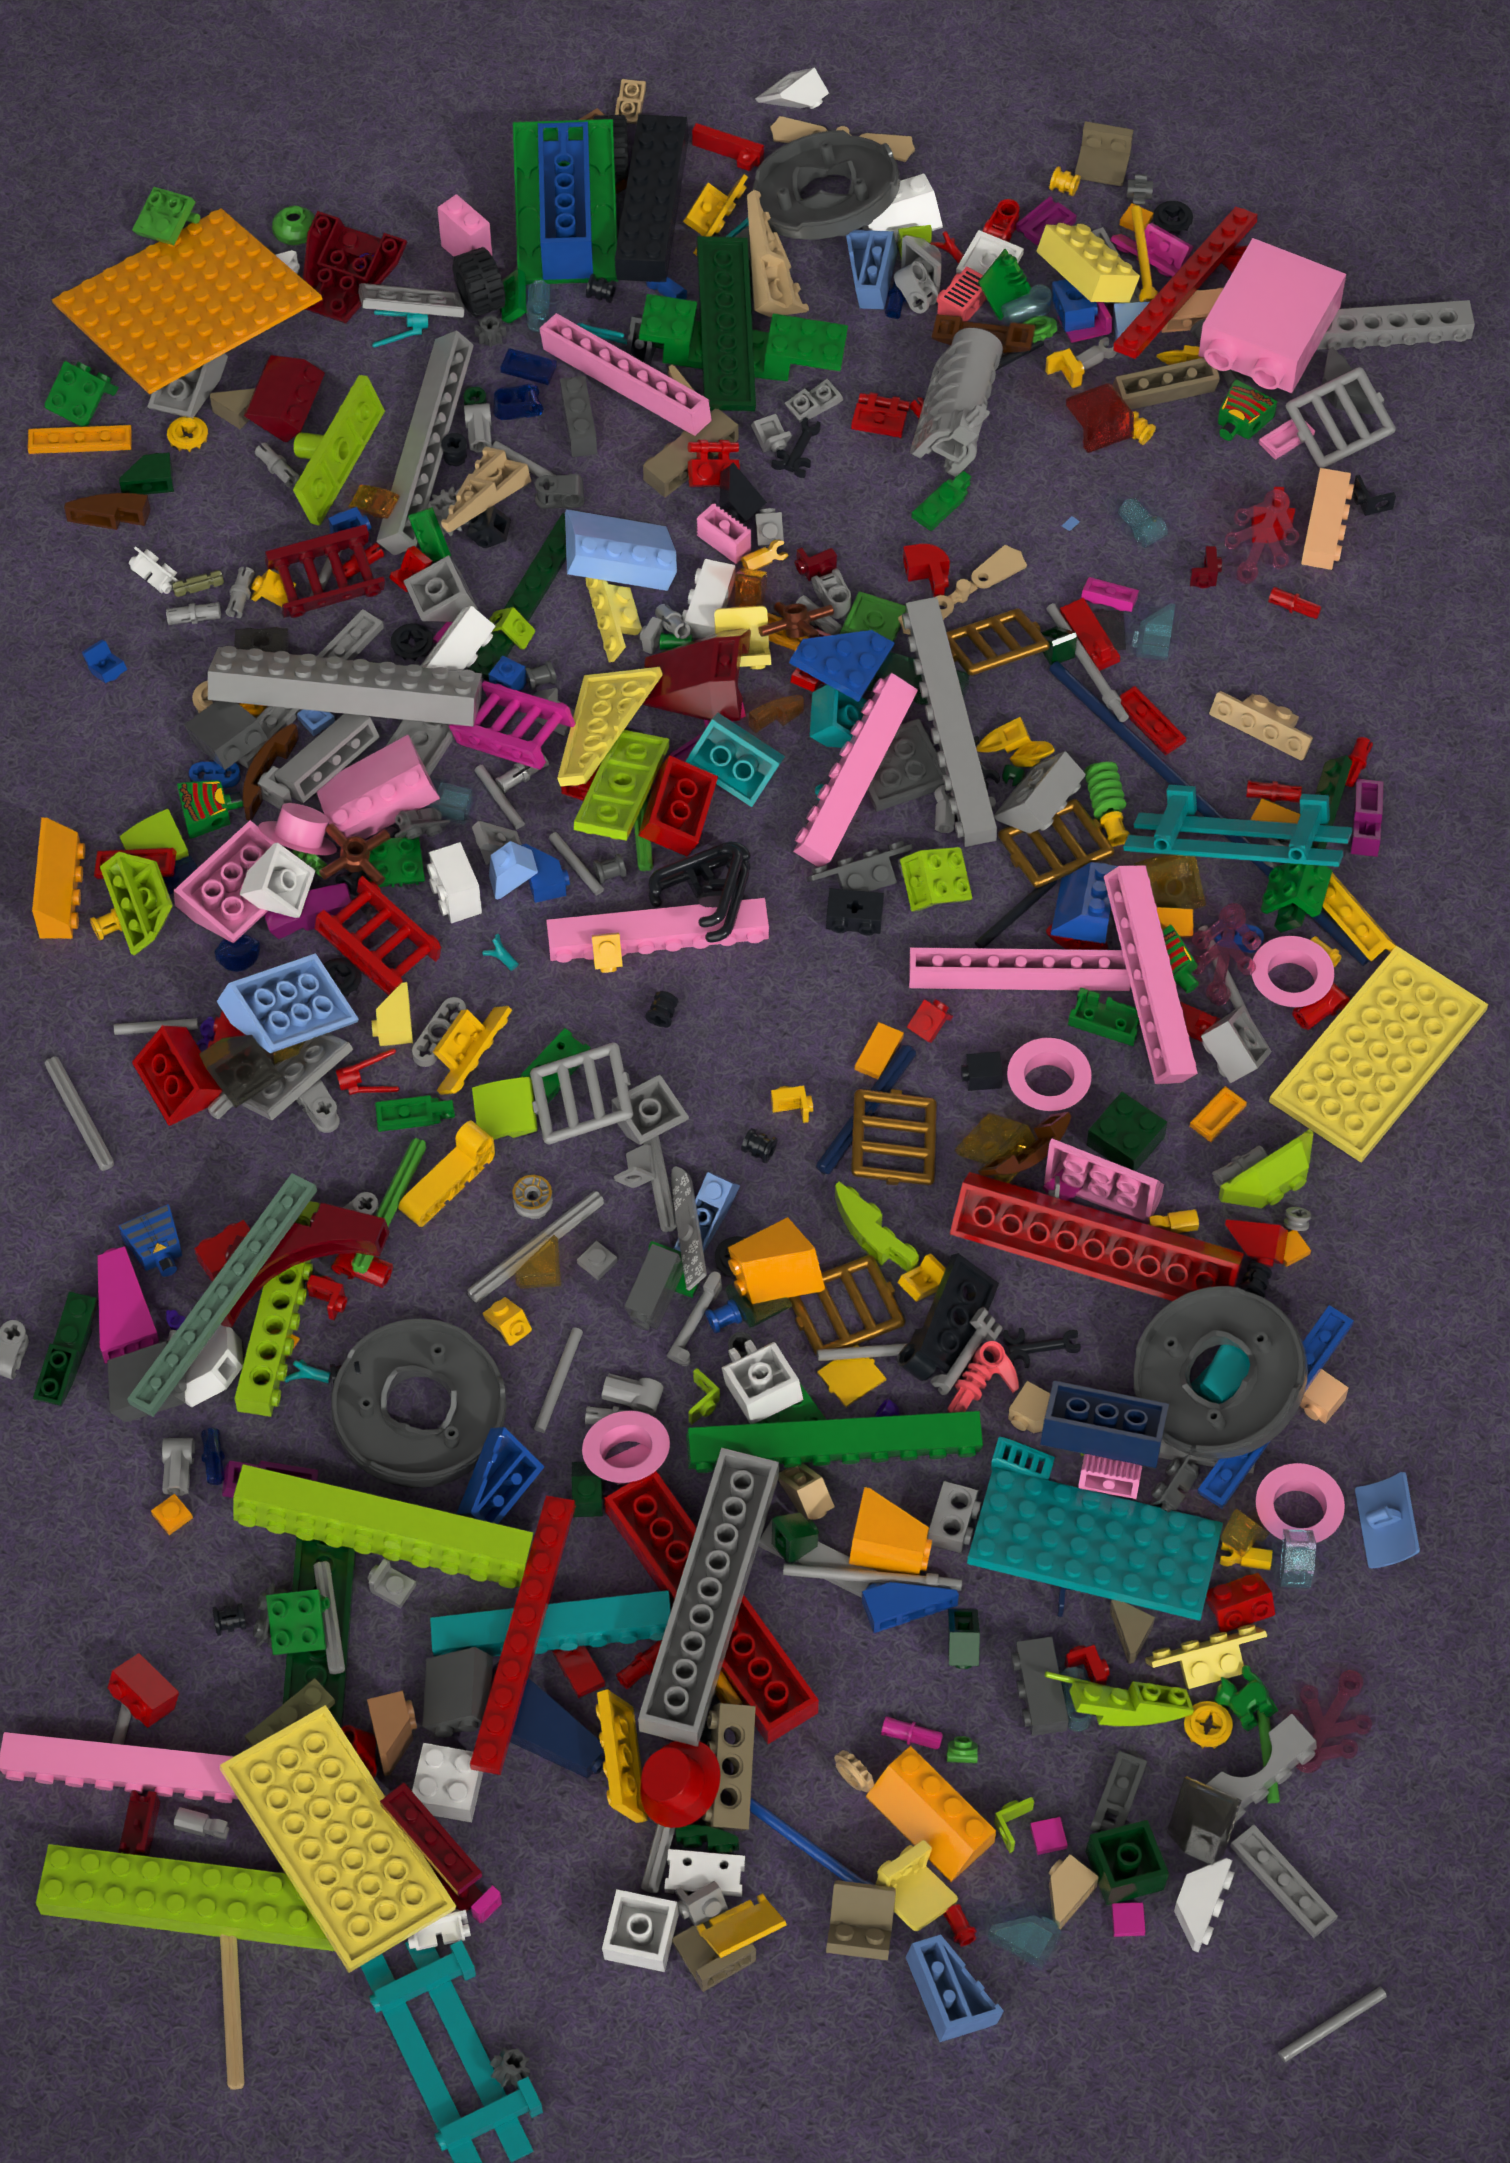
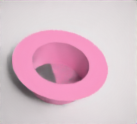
M295 803L283 804L277 821H265L258 826L259 830L269 839L300 852L315 855H331L337 851L336 846L324 837L329 818L322 812L308 806Z
M1282 936L1268 941L1258 949L1252 961L1251 974L1257 989L1269 1000L1283 1006L1302 1007L1319 1001L1328 993L1334 980V967L1327 952L1315 942L1298 936ZM1293 963L1307 969L1314 979V984L1302 992H1286L1272 983L1268 973L1277 965Z
M1040 1038L1024 1044L1013 1054L1008 1065L1007 1076L1012 1091L1023 1103L1043 1111H1058L1075 1105L1085 1096L1091 1083V1068L1085 1055L1071 1043L1056 1038ZM1051 1065L1064 1070L1071 1078L1072 1086L1060 1095L1044 1096L1034 1092L1027 1085L1025 1077L1036 1067Z
M622 1411L602 1418L591 1427L583 1441L582 1454L587 1467L595 1475L607 1481L627 1485L630 1482L651 1475L663 1464L669 1452L670 1440L664 1425L653 1416L638 1411ZM628 1441L640 1443L604 1460L609 1450L619 1443Z
M1294 1463L1274 1469L1262 1480L1256 1494V1509L1261 1522L1271 1534L1288 1543L1308 1545L1320 1542L1332 1535L1343 1519L1345 1504L1340 1487L1328 1473L1312 1465ZM1289 1491L1306 1492L1320 1503L1324 1517L1312 1527L1295 1528L1287 1525L1278 1517L1274 1509V1501L1280 1495Z

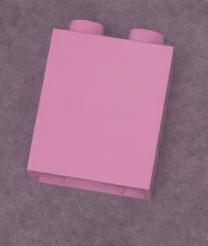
M1252 238L1203 323L1198 357L1205 358L1206 362L1217 370L1227 371L1231 369L1249 376L1255 383L1265 389L1279 388L1292 393L1341 306L1346 274Z

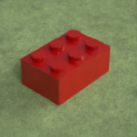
M669 755L660 766L656 775L638 836L687 857L699 843L718 776Z

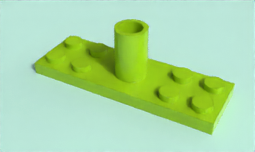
M359 375L325 435L300 432L295 437V455L298 458L310 459L296 482L293 491L311 524L321 525L385 412L368 376Z
M624 730L603 759L574 820V830L627 841L669 749V739Z

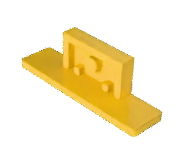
M743 174L735 183L728 196L710 183H707L683 222L702 236L712 237L714 232L718 234L725 224L723 217L725 215L728 217L736 206L733 202L734 199H739L747 187L744 183L748 176ZM697 247L695 248V250H694V252H693V254H695L696 256H697Z
M509 1006L493 1008L483 1024L468 1009L460 1011L433 1050V1053L450 1069L437 1089L439 1094H454L462 1089L465 1083L464 1080L469 1072L477 1067L480 1056L493 1044V1038L498 1030L506 1025L507 1017L512 1011Z

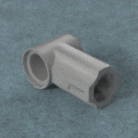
M490 404L464 405L470 450L478 453L482 452L484 447L492 448Z
M609 1373L603 1385L602 1399L627 1405L633 1411H643L653 1416L656 1413L664 1387L660 1382L650 1378H641L637 1381Z
M194 1438L163 1439L162 1460L164 1475L162 1490L164 1494L171 1496L173 1494H176V1496L189 1494L191 1464H194L192 1453H195Z

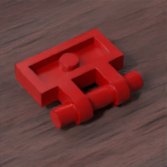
M870 392V394L860 393L851 429L902 438L910 401L901 400V397L896 396L892 398L878 396V393Z
M698 439L697 442L688 443V452H696L697 459L687 461L689 487H720V472L732 463L740 470L739 460H730L729 458L730 452L739 451L738 442H730L729 440L708 442L707 439ZM708 452H718V459H708Z

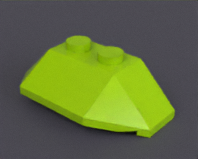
M117 852L102 864L100 869L129 950L132 955H136L155 940L165 925L173 905L156 861Z
M1311 1129L1305 1131L1302 1135L1222 1184L1218 1197L1220 1201L1263 1208L1269 1203L1270 1205L1277 1204L1289 1190L1297 1191L1307 1181L1313 1131Z

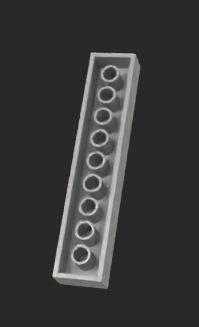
M233 646L218 647L208 669V700L463 726H474L481 704L482 673H475L472 670L453 671L444 667H436L434 669L423 668L416 664L403 666L395 665L392 662L373 663L364 659L354 661L343 660L336 656L323 658L316 657L313 654L293 655L285 651L275 653L263 652L261 649L244 650L236 649Z
M721 1448L638 1717L640 1732L698 1747L779 1478V1462Z

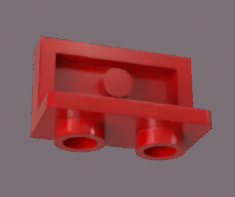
M1259 1573L1246 1575L1243 1578L1217 1585L1207 1590L1205 1601L1216 1616L1220 1632H1228L1275 1615L1272 1591Z

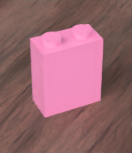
M457 194L437 207L441 246L454 257L485 247L492 255L490 223Z

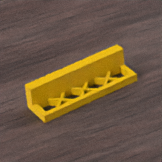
M1332 872L1323 903L1324 909L1370 961H1373L1385 949L1392 952L1397 945Z

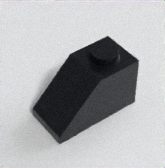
M636 314L631 317L626 353L650 366L656 350L655 342L639 340L643 315Z
M732 463L720 472V509H724V512H728V515L735 518V521L743 524L767 502L738 467Z

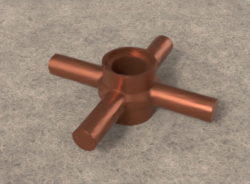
M777 602L774 610L783 616L782 620L760 626L758 630L761 637L785 630L786 635L791 638L803 636L815 638L818 637L819 633L810 625V622L833 615L834 610L832 605H827L807 612V607L804 604L795 603L786 606L782 602Z
M333 823L329 824L325 831L341 847L340 858L319 870L322 878L327 879L343 868L350 872L363 870L376 885H381L385 877L369 862L371 850L390 839L388 831L384 829L367 841L356 836L347 839Z

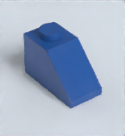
M522 844L521 846L532 850L538 870L537 874L528 879L534 902L537 903L566 896V886L570 885L567 870L561 869L559 860L528 844Z

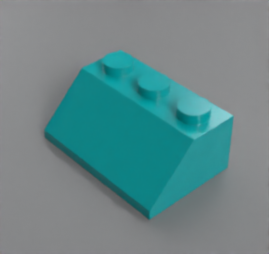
M717 713L685 762L718 776L717 785L752 807L785 756L720 713Z

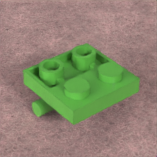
M153 187L132 231L139 236L174 246L185 222L197 224L200 221V215L191 212L195 204L191 197Z

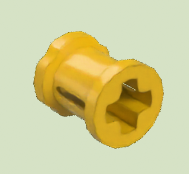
M1119 811L1107 813L1099 821L1101 827L1105 828L1108 835L1107 840L1112 847L1125 844L1128 835H1130L1125 830L1122 822L1124 817Z
M112 908L110 913L99 918H90L91 926L99 941L103 940L105 935L114 931H123L115 908Z

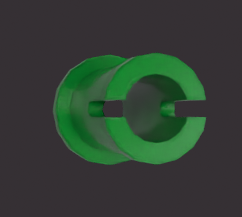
M661 633L660 650H669L692 642L693 635L689 634L684 639H680V637L678 639L674 634Z

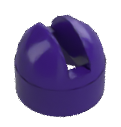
M887 1398L879 1406L874 1417L900 1416V1410L893 1401Z

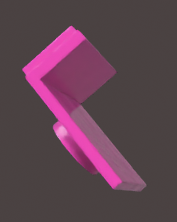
M1096 302L1098 316H1095V327L1066 332L1071 343L1112 333V317L1104 302Z

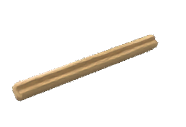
M220 1935L227 2085L230 2089L234 2090L242 2089L244 2086L237 1937Z

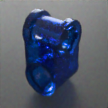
M525 384L497 389L493 398L495 417L500 420H512L541 415L544 408L542 403L539 402L538 396L540 392L538 386L535 384Z

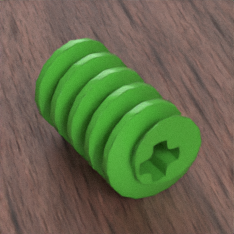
M1114 762L1094 763L1084 770L1094 817L1099 821L1107 813L1121 812L1127 804L1125 799H1123L1124 792L1121 790L1122 783L1119 781L1118 766Z

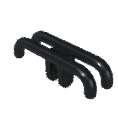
M731 841L659 868L649 878L648 886L650 890L648 896L651 905L659 907L662 903L659 896L661 891L686 880L695 897L699 898L703 890L697 880V876L702 875L705 881L716 879L712 870L726 865L727 861L732 859L731 855H722L720 853V847L724 844L739 847L743 853L742 861L747 864L750 870L751 866L748 860L751 854L749 850L741 843Z
M724 844L720 847L722 855L732 856V859L726 863L728 868L726 879L704 881L702 890L705 893L700 894L698 900L700 905L705 908L717 907L714 914L699 919L698 924L701 927L715 926L725 918L724 925L719 930L707 932L705 935L706 941L710 943L727 938L733 931L749 877V867L742 861V851L739 847L731 844Z

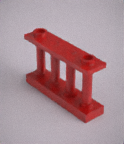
M362 876L358 881L357 892L359 895L336 915H330L325 910H322L316 916L315 930L389 996L403 983L401 977L426 955L436 962L440 958L441 946L436 937L431 934L428 935L384 896L378 885L372 881L369 882ZM367 902L379 911L355 933L348 932L342 925ZM388 919L399 930L375 951H369L362 944V941ZM408 937L418 948L395 969H389L382 962V959Z

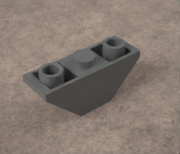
M1333 347L1328 350L1322 385L1353 370L1345 357L1339 354ZM1357 379L1344 385L1358 413L1369 415L1375 413ZM1335 391L1324 395L1336 409L1345 410Z

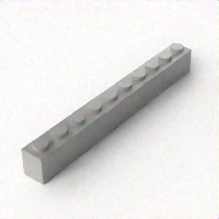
M457 330L435 339L376 542L392 555L405 552L407 548L412 546L416 547L418 542L408 515L428 507L443 454L441 441L449 433L474 346Z
M933 597L906 603V613L902 614L905 630H910L911 636L908 637L910 652H915L917 659L913 660L916 675L921 674L923 682H919L922 698L927 697L928 705H925L927 720H933L934 728H931L932 740L934 744H939L940 751L937 752L939 767L945 768L946 775H943L945 790L951 791L952 798H949L951 814L957 815L958 822H955L957 837H962L965 847L996 841L997 827L938 598Z

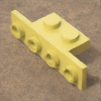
M586 577V586L588 587L592 607L595 611L604 650L606 651L608 661L614 662L626 648L622 634L638 635L642 630L631 588L610 585L605 580Z
M1254 1624L1239 1627L1238 1633L1227 1635V1632H1221L1209 1636V1641L1199 1643L1198 1640H1191L1182 1643V1648L1170 1651V1648L1155 1650L1152 1652L1153 1656L1146 1657L1145 1660L1153 1668L1180 1661L1186 1688L1191 1689L1220 1681L1221 1677L1228 1679L1242 1675L1244 1664L1239 1644L1267 1637L1265 1630L1255 1627Z

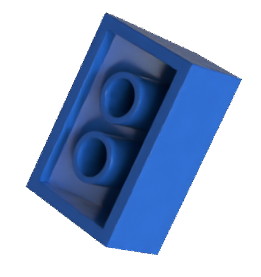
M1090 862L1061 878L1051 935L1105 944L1111 904L1104 876L1118 866Z

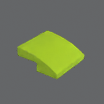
M169 809L144 819L120 836L125 850L174 848L177 852L176 861L189 856L186 845Z
M530 1077L501 1080L472 1087L476 1124L492 1136L494 1140L505 1136L516 1138L538 1131L536 1114L532 1104L534 1102V1095Z

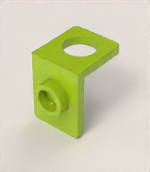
M931 225L898 229V248L901 261L903 237L907 235L923 238L928 243H931Z
M514 607L495 611L489 621L494 624L499 617L502 616V618L495 624L492 632L502 630L521 650L525 649L534 635L535 629Z
M698 1368L693 1371V1379L707 1395L689 1410L688 1416L691 1425L702 1416L708 1417L715 1410L716 1403L720 1401V1389Z
M1032 1797L1018 1802V1800L1011 1801L1005 1804L1001 1811L995 1813L994 1824L1009 1853L1014 1851L1015 1840L1006 1822L1032 1811L1034 1806Z

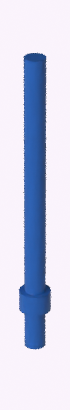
M751 1797V1813L840 1879L847 1882L875 1885L868 1879L866 1881L861 1879Z

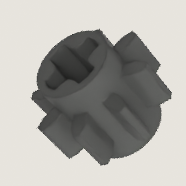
M1135 174V180L1128 179L1127 198H1133V204L1145 205V199L1152 200L1153 181L1147 180V175Z
M491 315L478 319L479 326L474 327L475 336L479 339V344L484 343L490 348L498 343L502 344V336H506V326H502V319H497Z
M503 2047L499 2056L495 2055L490 2063L492 2067H495L491 2077L496 2078L501 2087L513 2085L515 2088H518L517 2081L528 2077L530 2074V2070L525 2068L530 2059L525 2057L519 2051V2048L507 2050Z

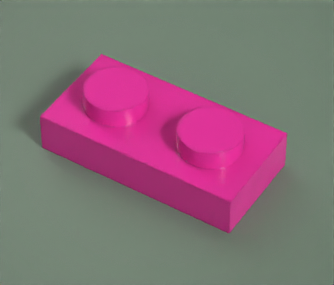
M1089 577L1083 588L1081 598L1084 597L1085 600L1093 604H1103L1114 607L1119 611L1132 612L1138 599L1139 590Z

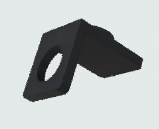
M1355 476L1353 498L1356 505L1361 506L1365 516L1393 509L1396 498L1394 492L1370 498L1361 476ZM1381 501H1388L1382 507H1375Z

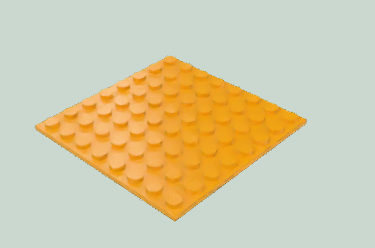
M220 208L200 219L199 223H190L187 227L183 228L174 246L160 241L150 245L141 252L127 257L115 266L105 269L102 273L83 281L78 286L62 292L59 296L53 298L52 302L150 395L322 300V296Z

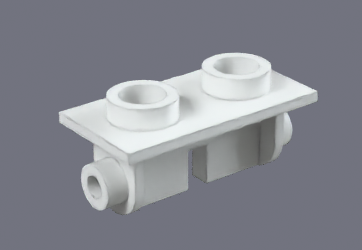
M135 546L134 549L139 554L137 557L134 556L130 559L129 565L131 570L145 580L152 572L153 574L147 582L160 593L168 594L172 590V583L179 581L174 577L177 572L166 563L162 567L156 562L159 558L148 549L143 553Z
M455 1909L413 1936H410L408 1938L410 1949L416 1948V1951L438 1946L436 1935L442 1934L444 1945L460 1940L465 1941V1937L471 1936L469 1924H466L468 1923L466 1910L459 1911Z

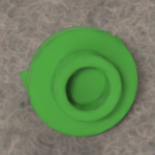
M958 1736L948 1743L947 1762L977 1763L978 1745L970 1737Z

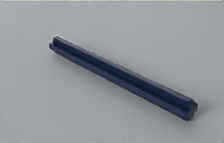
M903 1045L870 1091L890 1092L916 1056V1051L912 1046ZM865 1101V1115L872 1116L881 1103ZM853 1115L816 1164V1168L822 1174H830L851 1146Z

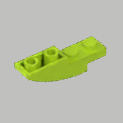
M838 1182L835 1185V1200L838 1210L849 1232L868 1255H872L881 1266L888 1259H891L906 1272L917 1268L919 1255L916 1249L908 1243H902L889 1228L882 1227V1213L875 1204L867 1203L860 1198L854 1188L846 1187L841 1182Z
M1133 1681L1129 1689L1125 1690L1074 1682L1069 1690L1076 1712L1096 1715L1099 1725H1151L1177 1720L1192 1715L1194 1712L1187 1689Z

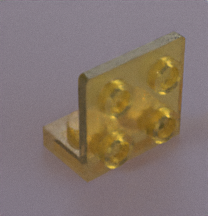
M989 1113L956 1147L955 1152L959 1156L988 1164L999 1156H1016L1034 1142L1035 1138L1028 1125ZM1019 1172L993 1177L996 1180L1009 1183Z

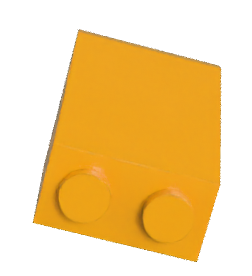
M788 1217L728 1247L731 1257L728 1260V1264L737 1279L734 1281V1286L739 1295H745L752 1304L825 1290L815 1247Z
M864 1487L849 1564L875 1569L877 1572L919 1575L920 1570L926 1571L932 1545V1540L927 1539L929 1527L871 1488Z

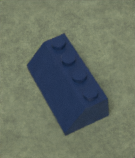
M1053 1381L1040 1445L1156 1468L1169 1404Z

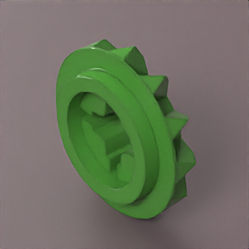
M1047 316L1032 317L1022 323L1036 326L1033 338L1034 343L1052 337L1053 333L1057 331L1056 320Z
M292 850L295 856L316 870L315 873L322 877L319 870L327 866L324 861L315 854Z

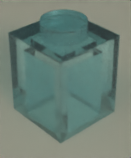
M440 782L437 790L440 799L431 803L430 807L440 810L442 820H450L451 822L465 825L473 804L472 789Z

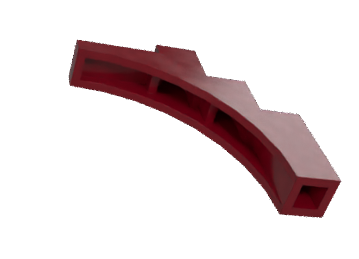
M321 1203L318 1211L314 1212L311 1217L310 1226L293 1223L221 1325L232 1328L241 1310L254 1294L272 1278L292 1266L313 1258L333 1254L359 1253L380 1257L390 1233L385 1218ZM236 1236L233 1245H229L226 1251V1261L230 1259L245 1237Z

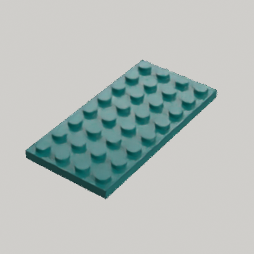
M993 1467L967 1564L1200 1621L1223 1523L1173 1510L1167 1512L1160 1507Z

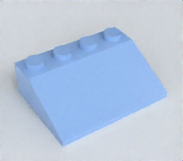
M566 509L567 574L668 591L677 573L676 550L666 526Z
M316 953L230 982L217 1000L230 1023L269 1053L357 1023L359 1020Z

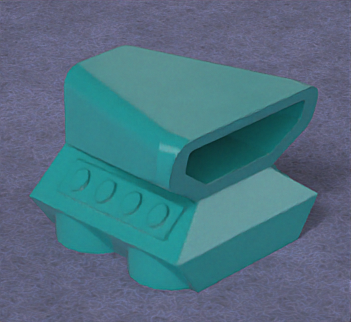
M1220 1345L1212 1363L1191 1383L1192 1390L1209 1402L1217 1404L1226 1402L1234 1396L1241 1386L1242 1380L1248 1375L1250 1368L1249 1357L1237 1347Z

